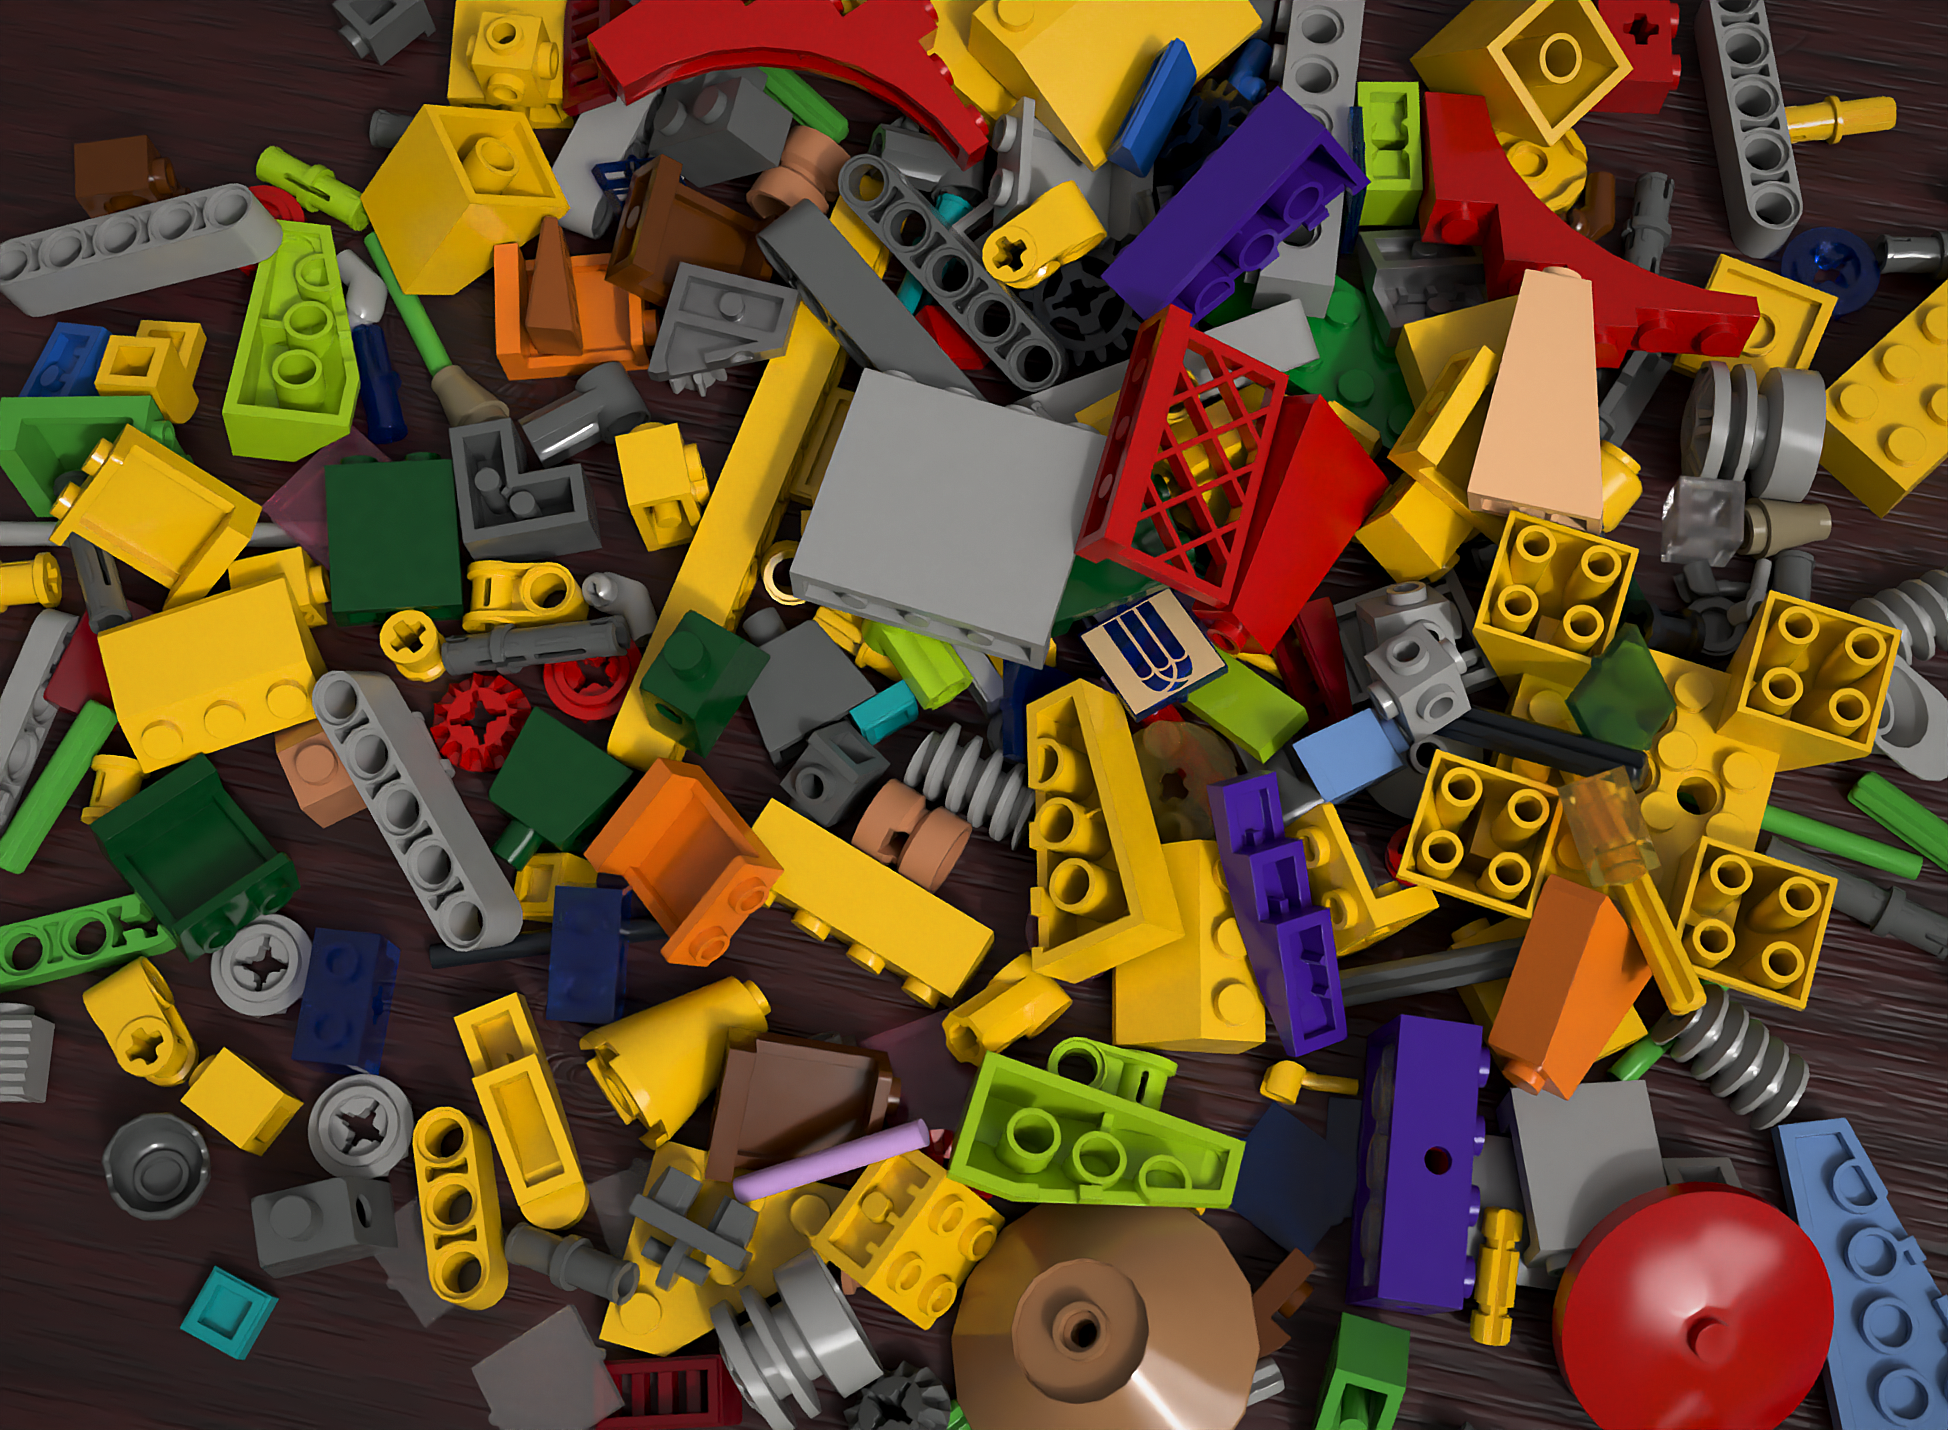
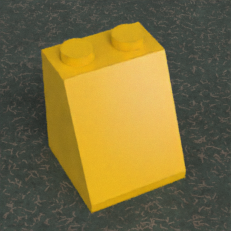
M1473 0L1409 59L1430 92L1485 96L1493 128L1541 147H1551L1633 70V67L1591 0Z
M423 104L360 196V200L403 294L455 295L494 267V245L518 243L519 247H521L540 233L541 223L545 216L557 217L559 220L570 209L524 112Z

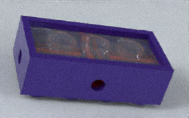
M1400 1014L1368 1035L1345 1304L1418 1315H1432L1463 1310V1298L1468 1299L1472 1294L1475 1282V1261L1473 1256L1466 1255L1468 1227L1475 1226L1480 1211V1190L1478 1185L1472 1184L1473 1157H1479L1485 1140V1120L1482 1115H1477L1478 1088L1485 1086L1490 1070L1489 1048L1481 1046L1483 1026Z

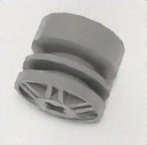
M1704 361L1696 373L1685 406L1681 426V469L1686 491L1708 493L1714 485L1718 494L1734 495L1747 472L1748 488L1752 497L1801 502L1810 490L1823 447L1826 425V392L1824 380L1819 371L1782 367L1770 368L1763 378L1759 390H1757L1756 373L1751 364H1737L1730 372L1725 362Z
M813 1247L808 1248L772 1270L775 1284L782 1300L772 1308L752 1285H747L739 1290L742 1302L751 1319L749 1322L744 1323L727 1299L709 1308L711 1320L718 1334L719 1350L730 1375L747 1403L766 1419L773 1430H794L798 1427L786 1398L791 1393L810 1418L822 1412L820 1400L813 1384V1380L822 1374L835 1390L846 1398L885 1373L857 1316L823 1259Z

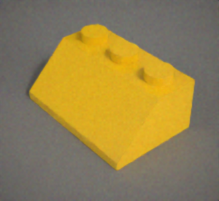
M285 573L98 632L97 639L117 719L144 774L192 759L200 753L205 755L317 718L312 706V693L317 681L322 675L328 673V670Z
M1198 839L1161 844L1186 936L1112 968V1046L1119 1048L1240 1054L1265 1043V1001L1258 986L1236 920L1217 841Z

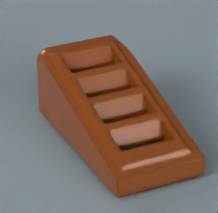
M545 216L541 223L525 326L539 354L579 357L583 355V339L570 250L558 218Z

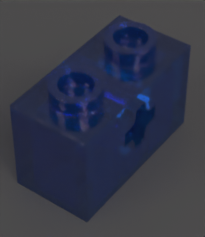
M570 881L555 885L546 1020L610 1024L623 1016L632 886Z
M325 928L315 929L291 1056L292 1060L315 1072L344 1075L372 1074L379 1076L401 953L398 947L381 934Z

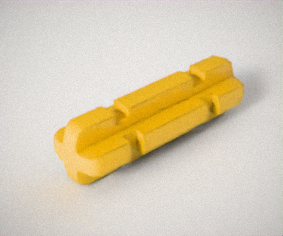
M1489 1206L1486 1207L1483 1214L1481 1234H1484L1487 1238L1486 1244H1480L1474 1290V1299L1479 1303L1478 1309H1472L1470 1334L1474 1341L1486 1345L1504 1346L1510 1341L1512 1318L1507 1314V1308L1514 1307L1520 1252L1515 1249V1242H1520L1522 1239L1524 1222L1522 1213L1513 1208Z

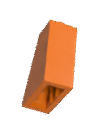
M1554 874L1549 876L1542 888L1487 1041L1506 1065L1502 1070L1503 1075L1518 1088L1529 1094L1538 1095L1541 1089L1568 1101L1653 975L1635 935L1608 895Z

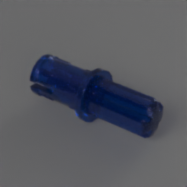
M364 324L357 325L353 328L351 335L361 382L358 396L362 399L368 426V438L375 444L398 442L408 435V427L405 425L397 391L402 384L401 377L392 369L383 329L377 324L368 326Z

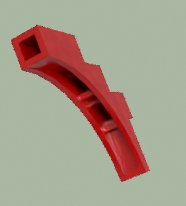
M642 0L587 36L591 58L625 106L668 84L712 71L752 67L799 70L855 85L895 106L931 134L963 172L984 158L989 140L986 138L989 134V129L980 112L971 103L965 106L962 104L951 88L954 85V80L944 61L936 53L930 56L927 54L934 47L938 30L936 23L939 21L937 12L930 0H867L843 17L841 13L844 12V7L841 0H755L747 6L745 4L749 0Z
M1424 92L1419 108L1423 192L1418 204L1421 242L1482 246L1488 302L1518 295L1526 269L1542 272L1546 267H1563L1580 274L1581 279L1592 281L1596 368H1619L1627 350L1650 353L1706 355L1710 357L1738 358L1761 317L1757 297L1712 291L1659 276L1611 254L1572 229L1537 198L1512 167L1493 131L1485 96Z

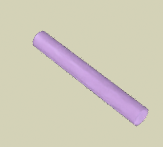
M918 1119L734 1178V1194L741 1204H745L930 1145L929 1131L925 1122L922 1119Z

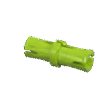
M270 146L261 154L256 166L257 178L296 197L297 202L304 209L310 212H318L320 210L347 224L355 231H362L370 223V219L360 200L362 193L336 180L334 172L320 164L310 166L285 153L277 146Z

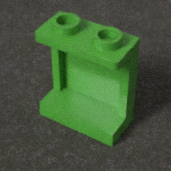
M151 395L1 397L0 466L37 517H54L49 514V511L57 499L53 492L55 479L61 474L70 471L84 472L81 468L99 440L103 437L113 443L127 423L192 464L194 462L190 455H185L175 437L172 423L169 420H165Z

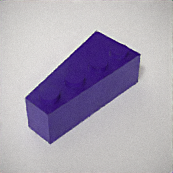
M1277 85L1264 101L1258 103L1250 110L1245 121L1224 144L1204 160L1201 168L1185 186L1161 206L1157 216L1133 242L1119 251L1114 262L1100 277L1144 321L1171 303L1193 314L1190 322L1192 327L1234 293L1235 278L1244 271L1250 272L1257 269L1262 271L1280 256L1277 247L1282 240L1301 225L1310 232L1329 217L1328 209L1325 207L1345 189L1355 196L1371 181L1330 132Z

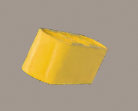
M437 1107L428 1111L418 1120L413 1131L412 1143L429 1279L433 1290L440 1298L469 1310H485L494 1306L503 1297L508 1286L509 1276L507 1260L504 1254L505 1243L491 1141L484 1127L463 1112L452 1107ZM462 1128L464 1138L460 1149L454 1155L443 1158L441 1143L444 1136L453 1129ZM470 1193L473 1202L469 1216L464 1221L452 1225L449 1218V1209L452 1202L458 1196ZM478 1259L482 1267L480 1280L472 1290L462 1293L458 1286L459 1272L467 1262Z

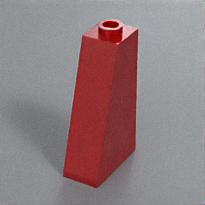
M1321 394L1284 396L1229 605L1217 609L1195 599L1191 609L1208 628L1207 636L1209 640L1226 653L1232 655L1239 653L1270 655L1391 483ZM1232 508L1230 510L1225 525L1230 523L1231 515L1233 512ZM1223 534L1221 536L1225 542L1226 534ZM1213 557L1203 579L1211 584L1214 583L1217 571Z

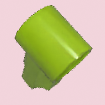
M863 619L861 633L865 643L873 651L889 657L924 710L929 708L935 710L945 705L967 689L973 681V676L950 643L870 619Z

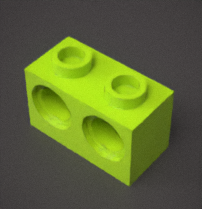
M1357 82L1349 156L1371 183L1355 196L1351 195L1352 225L1412 226L1423 192L1418 82Z

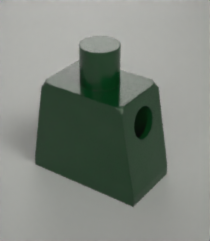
M690 609L685 613L672 635L666 640L664 647L640 683L639 690L649 725L654 730L705 759L770 660V655Z
M536 706L526 720L489 790L487 799L500 814L510 820V823L492 845L490 851L518 872L524 869L542 843L557 853H570L577 856L598 836L639 783V780L632 770Z

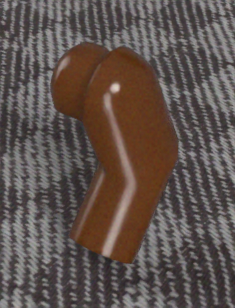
M1608 172L1589 174L1585 181L1584 207L1573 209V213L1569 216L1565 211L1559 214V217L1572 229L1593 242L1610 232L1614 227L1615 176Z

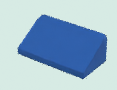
M1178 38L1171 40L1157 53L1106 153L1108 160L1139 178H1145L1149 174L1196 81V68L1184 41Z

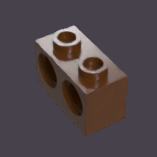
M147 134L74 144L75 198L91 219L192 193L188 187L183 188L176 178L169 157H162Z

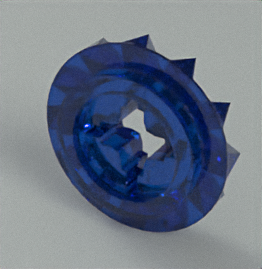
M1818 227L1807 230L1796 236L1789 243L1780 258V276L1838 297L1831 314L1835 320H1838L1847 313L1859 312L1873 297L1879 284V264L1871 248L1855 234L1840 228ZM1841 264L1844 265L1835 283L1831 280L1825 281L1822 284L1820 282L1817 284L1813 282L1819 267L1825 271L1832 267L1837 268Z

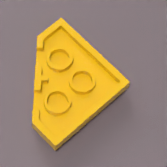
M668 1141L655 1151L642 1195L647 1197L653 1184L668 1166L687 1174L703 1183V1186L686 1218L708 1229L725 1195L738 1201L733 1190L734 1178L754 1172V1170L734 1168L732 1183L704 1179V1151ZM811 1182L743 1204L759 1213L753 1237L746 1249L754 1255L745 1272L738 1271L694 1248L690 1257L711 1268L708 1278L703 1286L700 1287L680 1276L669 1292L655 1286L656 1278L662 1266L642 1256L641 1252L650 1236L671 1247L677 1238L635 1217L623 1260L632 1261L639 1266V1283L634 1295L624 1305H617L613 1302L609 1303L599 1339L658 1356L669 1357L715 1329L709 1308L727 1299L739 1316L747 1312L739 1290L747 1285H752L765 1300L771 1298L778 1292L772 1270L812 1247L810 1246L849 1191L819 1182ZM818 1252L826 1265L831 1263V1261Z

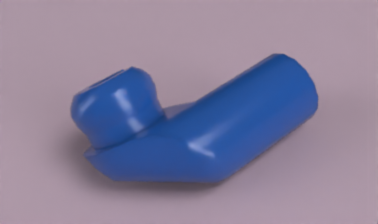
M1256 38L1248 41L1230 68L1226 79L1254 106L1262 102L1266 96V83L1260 77L1271 62L1273 51L1266 42Z

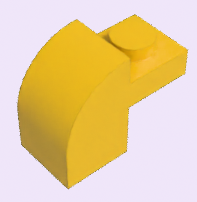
M141 320L136 337L110 335L94 382L99 395H151L165 420L175 424L187 422L194 414L199 402L192 385L207 340L201 324Z

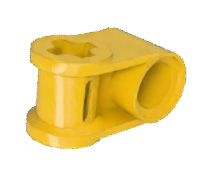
M1070 180L1048 190L1037 198L1028 209L995 230L984 244L982 260L986 270L993 278L1016 289H1029L1038 285L1062 266L1092 251L1106 238L1107 232L1075 181ZM1014 246L1024 250L1020 255L1023 266L1019 270L1008 266L1013 261L1010 250Z
M483 560L473 562L467 567V578L472 582L470 612L463 616L462 627L471 634L490 632L497 625L510 623L517 626V628H529L547 624L587 620L589 604L585 602L582 596V589L570 571L559 563H508ZM555 591H567L565 598L560 604L552 608H542L548 595Z
M138 957L83 993V1000L89 1014L104 1033L118 1063L126 1072L138 1077H145L148 1081L161 1087H174L184 1083L195 1071L199 1059L197 1043L174 1004V997L167 982L146 957Z

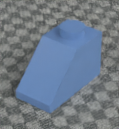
M1371 708L1309 735L1292 745L1324 802H1331L1334 805H1342L1407 768L1408 765L1401 753L1411 748L1394 718L1388 721L1384 718L1380 719L1378 713Z

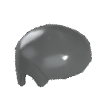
M143 1113L119 1126L106 1146L102 1157L106 1182L112 1199L121 1210H125L129 1215L144 1221L172 1220L193 1208L199 1202L211 1179V1158L202 1134L195 1126L173 1113Z

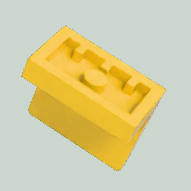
M1331 802L1316 805L1284 828L1285 837L1303 839L1312 905L1330 908L1337 959L1373 947L1440 907L1432 889L1420 885L1402 890L1398 881H1392L1371 890L1335 807Z
M916 1149L869 1164L810 1246L872 1294L922 1329L928 1330L938 1317L949 1310L961 1284L976 1263L983 1259L996 1242L997 1234L1005 1224V1218L967 1186L946 1178V1169Z

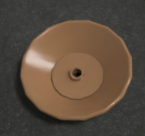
M1041 1203L1002 1229L992 1248L980 1260L967 1278L951 1337L957 1402L972 1430H1234L1246 1412L1260 1351L1250 1284L1219 1232L1184 1207ZM1088 1324H1095L1097 1327L1096 1340L1090 1346L1082 1348L1079 1344L1081 1329Z

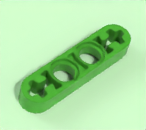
M135 894L1 926L0 994L134 961L140 956L147 958L163 954L175 949L177 946L159 924L157 927L158 935L156 936L142 928L124 931L118 919L119 916H121L122 921L131 926L147 923L152 918V915ZM90 922H102L106 929V940L103 946L97 952L81 955L76 947V936L79 930ZM28 937H38L43 947L39 962L28 970L18 971L12 961L16 945Z

